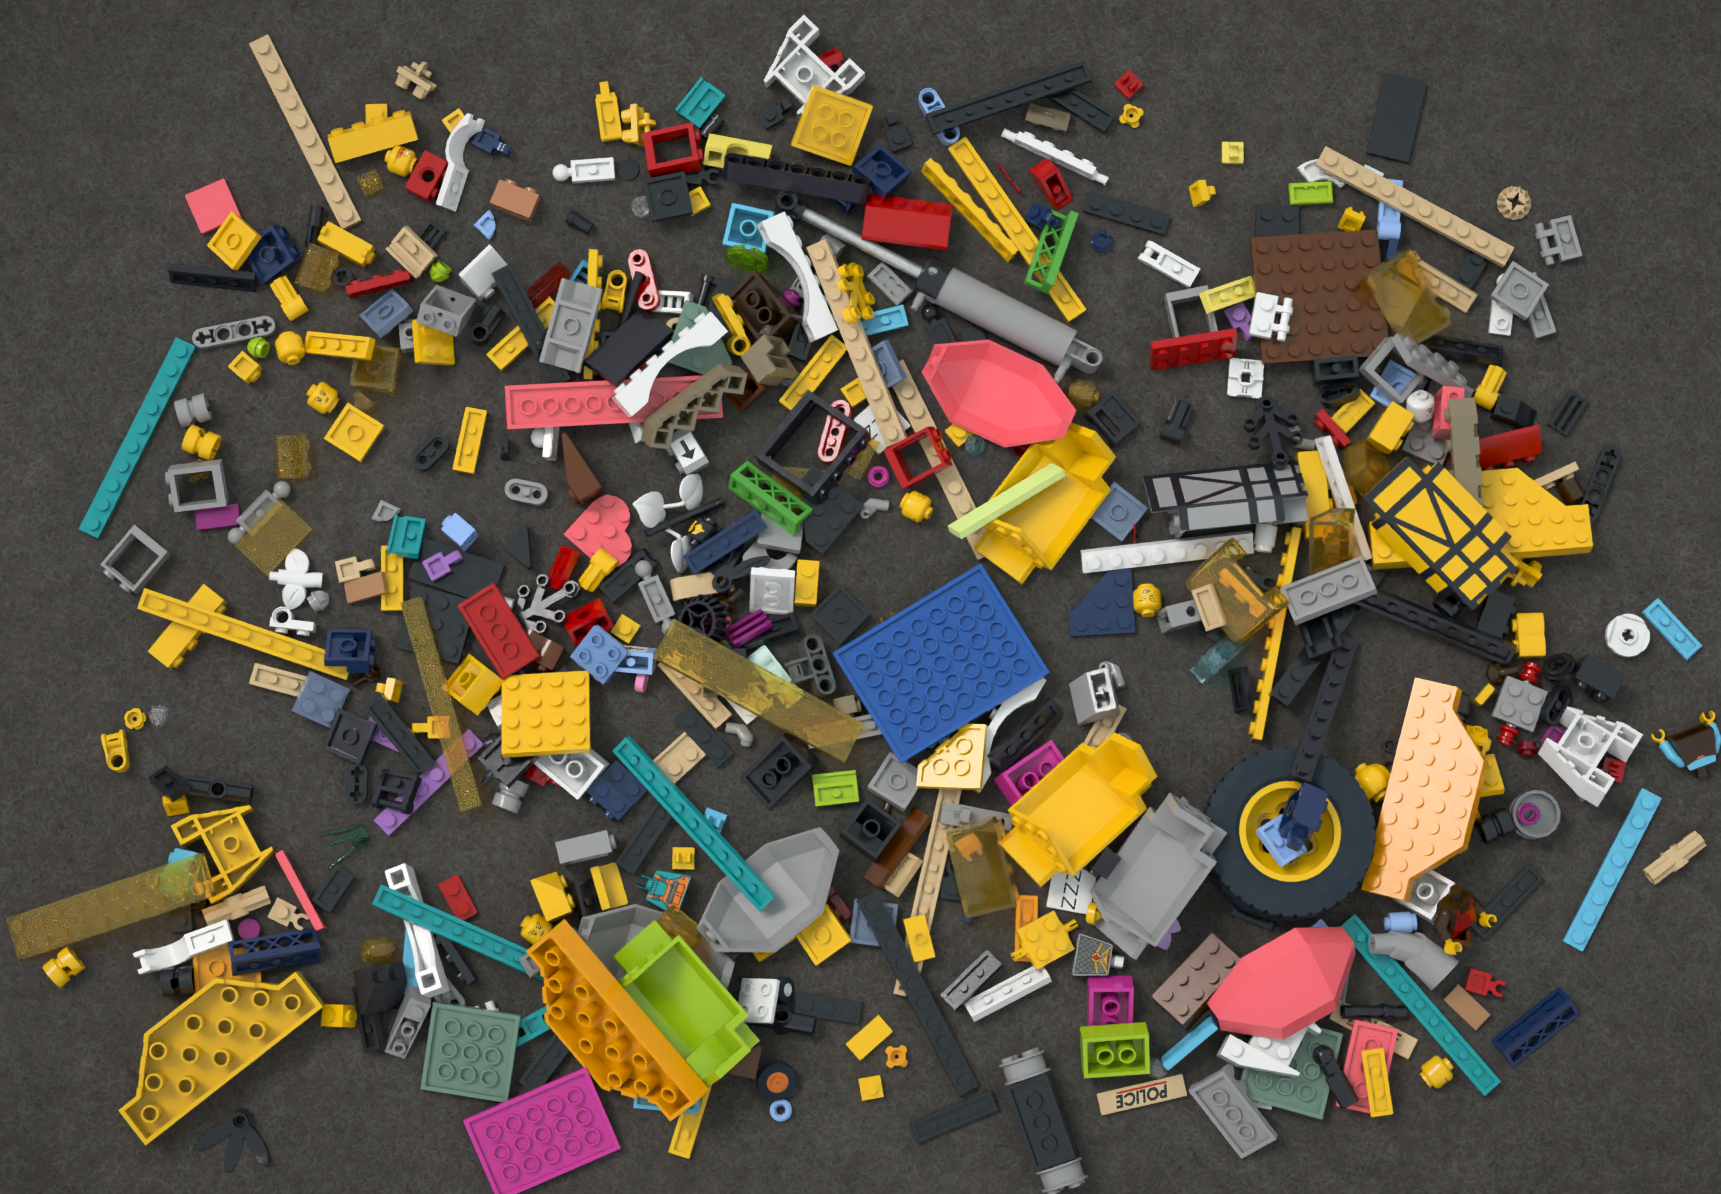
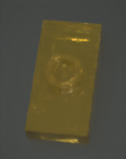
M871 438L866 445L867 448L858 454L855 463L850 467L848 466L844 473L861 481L880 442Z

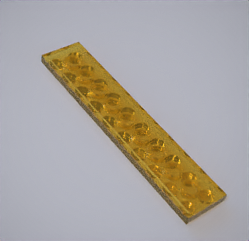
M676 619L671 621L653 656V659L842 763L846 761L864 725L860 721Z
M200 853L6 918L17 960L20 961L214 897L216 894L205 854Z

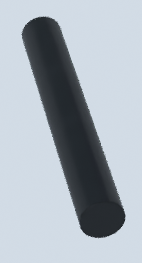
M635 271L617 329L630 317L643 277L641 272Z

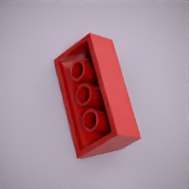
M869 194L865 208L862 239L947 250L952 205L942 202L933 203L925 202L924 200H910L902 197L883 198L879 194Z
M1539 424L1479 439V464L1481 470H1495L1494 467L1500 465L1503 468L1515 466V462L1523 460L1524 463L1535 461L1536 456L1541 454ZM1448 452L1452 464L1451 452Z

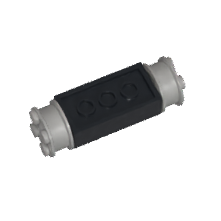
M1036 1047L1023 1052V1057L1019 1058L1018 1054L1002 1059V1064L998 1065V1067L1003 1068L1007 1080L1004 1083L1034 1172L1041 1177L1044 1186L1042 1193L1056 1194L1064 1190V1186L1068 1185L1069 1189L1080 1186L1085 1182L1084 1179L1088 1177V1174L1083 1173L1080 1164L1082 1157L1080 1156L1052 1072L1049 1071L1051 1068L1046 1067L1042 1055L1045 1051H1039V1048Z

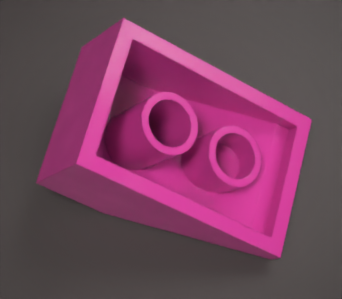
M1050 740L993 780L1011 806H1013L1063 761L1064 757L1053 741Z
M1088 976V1026L1133 1023L1134 986L1132 976Z

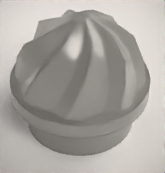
M313 591L307 597V600L315 612L323 611L329 604V595L324 591Z

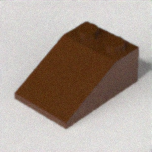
M563 433L562 443L567 483L569 485L567 492L575 504L579 502L581 506H584L601 495L603 490L567 434Z

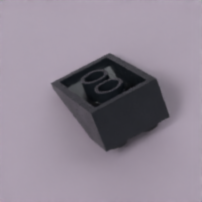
M791 730L781 735L740 778L768 809H771L821 762Z

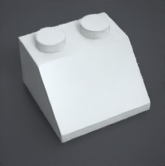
M489 244L459 273L462 283L481 301L483 298H490L495 292L494 288L497 285L491 273L506 266L507 263Z

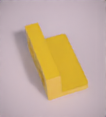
M615 862L590 868L602 911L628 904L619 869Z

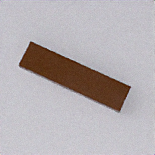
M914 807L866 872L864 878L879 889H882L932 821V818Z

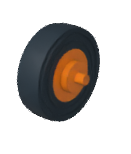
M774 1060L760 1068L756 1081L758 1089L764 1097L770 1100H782L792 1094L796 1087L797 1079L793 1068L788 1063Z

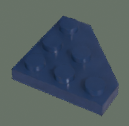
M1131 568L1109 570L1069 614L1070 637L1135 633Z

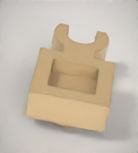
M278 897L267 916L286 927L292 922L298 930H304V927L298 924L300 918L309 920L308 915L295 913L298 907Z

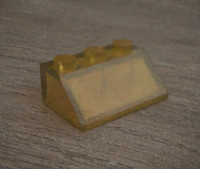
M1331 508L1310 518L1309 575L1355 558V508Z

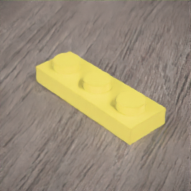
M1252 276L1200 293L1199 296L1206 314L1254 298L1255 292Z

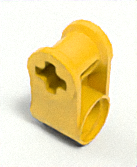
M614 270L608 275L601 310L607 308L622 313L628 286L627 277L622 271ZM615 277H622L624 279L620 286L612 284V280Z
M124 729L114 734H101L108 767L118 773L127 771L130 767V758ZM123 757V764L120 767H115V759Z

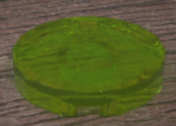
M734 245L728 248L725 258L731 266L749 272L753 269H756L758 272L766 270L768 256L754 247H751V250L745 249L746 246Z

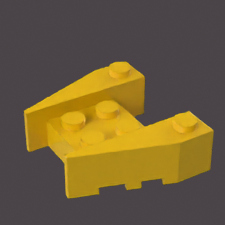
M250 805L190 815L171 825L181 846L186 847L203 838L220 874L201 884L213 905L233 896L275 853L272 847L261 852L243 818V816L253 811Z

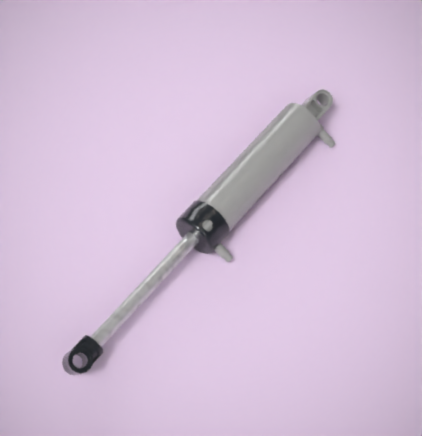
M783 190L777 195L775 203L777 215L785 211L786 216H789L791 219L799 223L804 220L917 278L912 290L913 294L917 295L911 306L913 311L918 310L924 299L932 304L939 305L1059 367L1054 375V380L1057 384L1062 380L1070 366L1088 374H1093L1098 370L1102 362L1101 352L1076 339L1077 330L954 268L953 265L933 255L928 258L922 267L871 240H863L862 236L809 209V204L798 199L794 192ZM782 202H788L791 206L786 207L782 205ZM1087 358H1091V359L1095 360L1096 363H1095V364L1089 363V362L1087 361Z

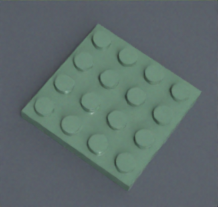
M434 1001L420 1089L497 1102L509 1100L521 1015Z
M1320 1028L1322 1031L1316 1036L1306 1031L1289 1064V1067L1300 1072L1299 1076L1289 1077L1243 1068L1240 1080H1244L1246 1083V1095L1254 1102L1322 1120L1330 1087L1325 1080L1326 1077L1320 1066L1314 1062L1312 1055L1316 1047L1327 1045L1333 1050L1334 1058L1337 1061L1343 1034Z

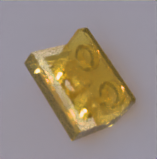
M309 243L294 283L315 292L324 293L330 287V276L339 263V253Z
M306 434L275 436L277 480H299L309 475L311 463L308 461L307 452H309L310 444L309 440L306 439Z

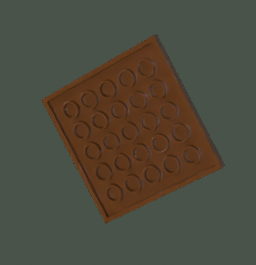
M1377 229L1251 237L1249 239L1255 296L1257 292L1278 296L1277 305L1281 306L1284 303V298L1293 299V313L1290 315L1288 323L1290 329L1289 334H1286L1285 341L1277 340V332H1272L1270 339L1259 337L1262 365L1313 362L1314 359L1357 355V359L1368 358L1383 339L1388 337ZM1275 313L1274 323L1280 324L1281 314Z

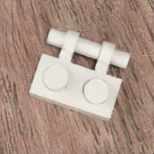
M1257 292L1248 335L1270 339L1272 332H1277V340L1284 342L1286 334H1289L1290 326H1288L1289 317L1293 313V299L1284 298V303L1281 306L1277 305L1278 296ZM1275 313L1281 314L1280 324L1274 323Z

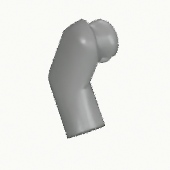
M1298 426L1293 428L1289 427V430H1291L1292 432L1296 430L1300 431V428ZM1303 438V442L1300 445L1293 446L1299 449L1314 451L1315 441Z
M870 498L863 504L864 507L859 511V514L862 518L867 519L876 510L888 511L889 501Z
M1108 661L1099 664V669L1108 667L1116 689L1126 686L1119 666Z
M726 723L725 733L737 734L741 739L740 744L743 747H750L754 740L753 734L746 725Z

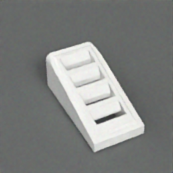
M658 290L660 305L651 312L680 315L682 311V298H685L684 302L685 300L693 302L694 294L691 292ZM665 296H668L667 308L664 307ZM673 297H677L676 308H672Z

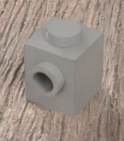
M415 319L404 320V323L398 324L400 345L403 353L414 352L412 321Z

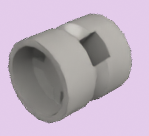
M204 393L192 396L191 400L184 398L174 401L176 414L182 428L194 425L195 421L203 423L212 420L211 411L208 412L207 410L209 404Z
M517 780L508 788L500 781L499 788L501 791L495 793L491 804L518 814L522 804L520 797L525 796L529 785Z

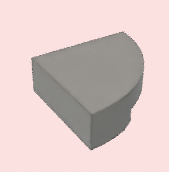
M380 500L372 520L377 522L389 521L395 515H398L401 509Z

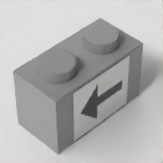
M680 429L673 433L670 449H666L670 457L674 455L678 461L675 463V466L680 475L684 473L686 476L695 474L709 466L708 459L690 430Z

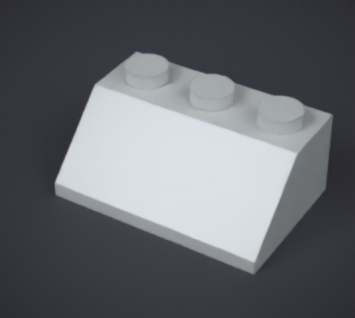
M593 749L589 753L539 755L540 758L534 763L577 800L583 796L610 764Z

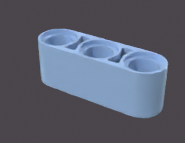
M925 88L920 92L918 104L925 116L927 113L945 108V105L934 89ZM930 96L934 101L931 104H926L922 99ZM957 127L937 134L944 146L950 147L959 141L960 131ZM947 132H952L955 134L956 137L952 140H949L944 136V134Z

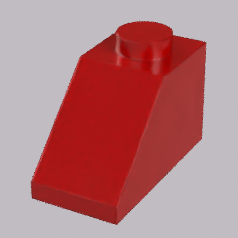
M1047 158L1029 170L1036 185L1055 211H1058L1073 200L1058 167Z

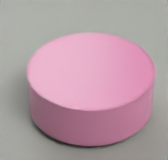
M637 674L635 691L645 692L649 678L648 674Z

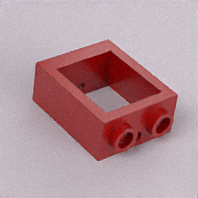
M692 122L642 133L647 166L651 178L682 171L688 173L702 170L701 161H704V154L702 148L698 146V143L701 142L699 129L695 130ZM689 137L692 156L658 163L656 143Z
M925 427L884 450L902 489H909L953 465L951 462L952 456L949 450L944 448L941 442L942 435L937 428ZM929 436L941 463L913 478L900 451Z

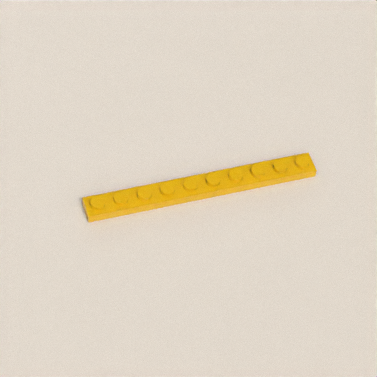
M964 137L948 148L949 153L1006 235L1015 242L1019 249L1018 252L1027 265L1030 266L1038 239L968 139ZM1046 253L1039 255L1038 259L1042 266L1049 263ZM1058 271L1054 286L1049 290L1048 295L1069 323L1086 312V308L1061 272ZM1035 272L1034 275L1042 283L1043 278L1040 272Z
M1293 527L1290 532H1286L1284 544L1288 546L1286 553H1282L1280 565L1284 567L1282 574H1278L1277 587H1283L1292 582L1301 528ZM1280 588L1279 594L1274 595L1272 607L1276 608L1275 615L1270 616L1268 628L1272 629L1271 636L1266 637L1264 650H1268L1267 657L1262 659L1260 671H1264L1263 679L1258 680L1256 692H1260L1259 700L1254 701L1252 713H1255L1256 716L1255 721L1250 722L1248 734L1252 735L1251 740L1258 742L1263 737L1270 700L1268 694L1272 689L1287 604Z
M146 588L143 590L137 607L139 610L347 680L349 674L347 673V666H324V649Z

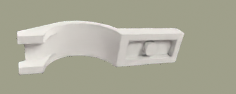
M469 113L454 128L447 140L445 152L449 164L436 205L455 212L469 172L463 161V151L470 137L482 131L485 120L480 118L477 121L473 120L474 115Z
M224 920L185 934L183 938L170 945L155 949H143L133 953L134 958H140L142 968L138 969V973L142 975L185 963L193 956L227 945L228 942L234 941L229 921Z

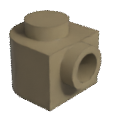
M854 695L833 699L836 717L841 716V720L854 718V713L862 711L860 699H855Z

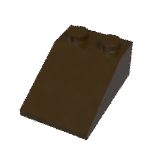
M753 269L728 295L734 305L732 308L740 315L757 340L763 335L784 338L803 319L794 306L756 269Z

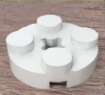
M1623 614L1617 616L1609 622L1605 630L1607 647L1620 657L1636 656L1645 650L1649 643V629H1647L1643 619L1637 615ZM1629 630L1633 638L1625 641L1622 633Z

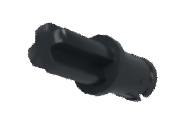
M310 206L308 223H306V226H308L305 240L306 247H317L319 231L323 227L321 226L324 207Z

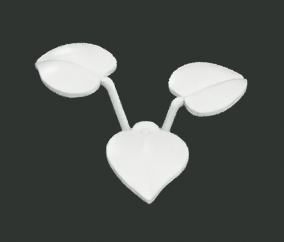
M697 473L689 474L682 480L679 489L682 501L679 503L663 505L662 495L655 491L649 492L637 499L633 506L638 511L643 524L648 528H653L665 519L666 512L664 509L685 505L687 510L698 507L703 494L701 477ZM668 528L665 531L677 538L671 545V558L676 571L681 574L688 567L683 556L693 550L694 546L689 543L691 539L689 536L681 537L680 534Z

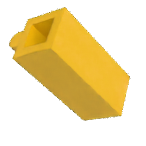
M329 221L322 227L317 239L321 245L363 268L367 264L370 265L376 256L373 245Z

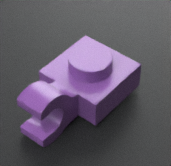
M1243 302L1223 312L1231 328L1240 329L1246 341L1254 338L1248 335L1250 328L1248 323L1251 322L1252 317Z
M458 550L445 557L442 552H439L424 560L422 564L430 579L434 582L452 572L450 565L463 560Z

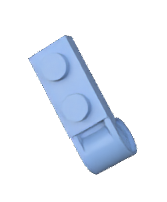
M1388 179L1403 187V180ZM1379 201L1377 216L1378 239H1394L1399 241L1401 232L1400 212Z

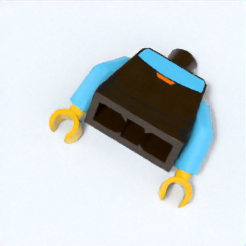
M1709 711V720L1705 718L1704 713H1701L1700 721L1702 724L1670 735L1666 741L1664 739L1665 733L1661 729H1658L1662 736L1661 739H1657L1653 733L1651 734L1652 741L1660 744L1659 748L1668 760L1679 768H1684L1687 771L1694 770L1696 778H1704L1709 775L1707 765L1716 762V754L1720 749L1721 734L1717 724L1713 723L1715 719L1713 711Z

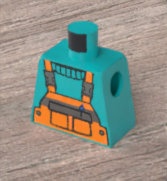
M656 870L653 879L641 875L637 887L648 891L647 901L674 916H678L692 877Z

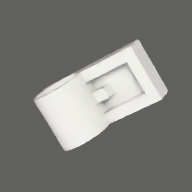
M278 607L272 613L269 626L275 629L276 633L288 634V630L297 631L296 635L310 636V633H316L317 624L294 620V615L289 609ZM284 612L288 613V620L285 623H279V615Z

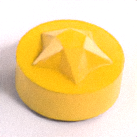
M1091 902L1087 909V924L1096 925L1102 915L1097 909V904Z

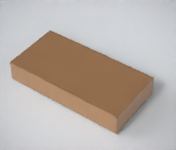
M377 572L343 582L348 604L389 593L385 572Z
M1459 984L1443 999L1474 1031L1490 1016Z

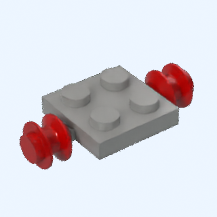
M1532 662L1521 665L1525 670L1524 673H1518L1523 681L1506 676L1491 714V717L1507 723V725L1498 727L1502 732L1501 735L1495 736L1499 739L1498 743L1510 747L1511 744H1516L1513 738L1518 736L1519 732L1515 727L1533 732L1540 715V709L1544 704L1548 691L1531 685L1539 682L1536 676L1542 673L1539 669L1540 666Z

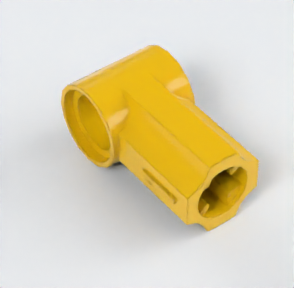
M286 276L279 277L270 284L290 322L309 311Z
M1489 365L1481 384L1475 390L1474 397L1477 405L1488 410L1492 409L1499 395L1497 392L1502 385L1507 373L1498 366Z
M602 547L590 559L589 562L591 564L578 580L581 587L591 592L597 589L604 577L609 575L619 562Z

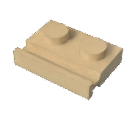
M404 226L389 247L386 248L415 278H419L422 272L438 256L408 226Z
M684 732L653 761L675 784L702 760L706 754Z

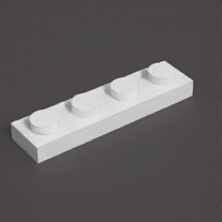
M1032 966L970 998L964 1005L975 1022L1052 982L1044 966L1037 970Z

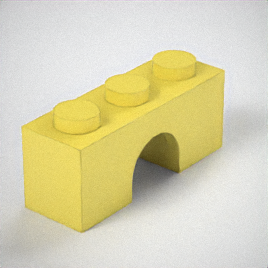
M709 134L705 146L703 164L723 168L724 156L729 153L770 159L772 145Z

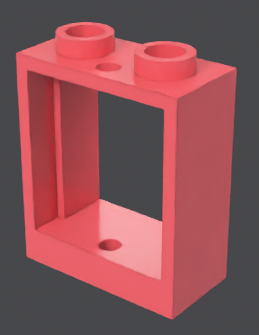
M1443 386L1434 395L1435 406L1431 438L1450 439L1449 422L1444 420V409L1448 408V400L1464 398L1465 388Z

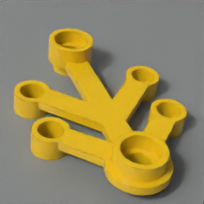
M854 262L838 267V273L842 279L837 281V287L842 293L850 291V305L842 310L845 322L848 325H852L859 321L861 314L866 321L874 318V312L870 306L875 304V298L872 293H867L865 289L862 267Z

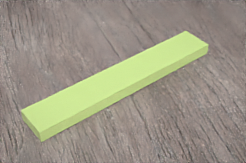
M1053 463L1047 465L948 525L949 531L960 539L965 538L1066 476L1064 469Z

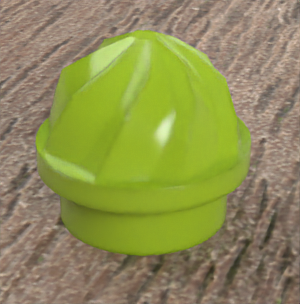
M438 260L431 265L429 273L433 281L443 282L450 277L449 273L452 270L444 262Z
M256 337L250 340L247 349L254 358H265L269 352L270 344L264 338Z

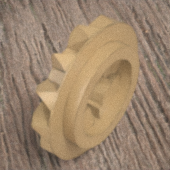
M1510 186L1503 189L1499 194L1497 207L1504 217L1518 220L1528 214L1531 209L1532 199H1530L1528 191L1523 190L1521 186ZM1516 195H1518L1517 202L1520 203V205H1516V207H1514V209L1511 210L1512 203L1509 201V199L1513 200V198L1516 197Z

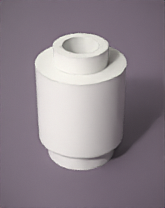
M1273 522L1256 524L1253 541L1255 551L1271 553L1272 548L1275 547L1278 527L1274 526Z

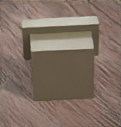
M763 335L741 356L759 384L777 386L785 378L793 379L798 374L789 358L785 357L791 350L783 338Z

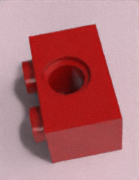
M425 150L405 185L406 191L427 203H430L431 199L435 200L440 192L438 187L441 181L444 180L448 162ZM427 174L435 176L431 182L424 181V177Z
M600 598L567 614L568 619L564 623L575 647L582 642L593 626L599 625L605 631L614 627Z

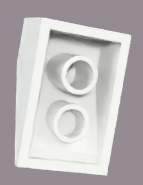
M1431 870L1414 881L1409 903L1396 899L1393 900L1434 925L1437 903L1449 893L1450 887L1456 884Z

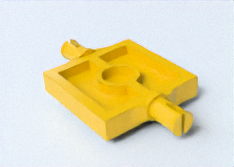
M1053 910L1016 930L1015 933L1020 940L1021 948L1011 953V957L1019 954L1012 959L1016 962L1018 959L1026 956L1031 961L1035 970L1071 952L1075 948L1069 939L1068 932L1078 928V924L1071 926L1076 923V920L1073 919L1063 925Z

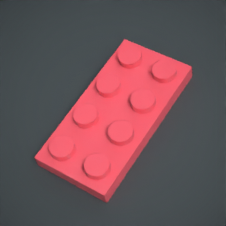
M1354 1019L1343 1071L1359 1101L1347 1107V1109L1370 1113L1361 1050L1383 1047L1388 1075L1398 1033L1397 1028Z

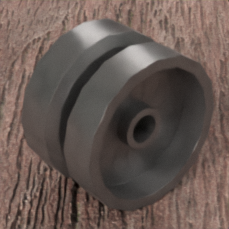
M1532 790L1520 794L1512 800L1508 807V813L1515 827V834L1523 839L1535 840L1548 836L1557 828L1560 822L1561 811L1558 802L1545 791ZM1525 803L1535 804L1540 811L1538 821L1532 825H1525L1518 819V809ZM1527 810L1525 812L1526 817H1529L1532 814L1531 810Z

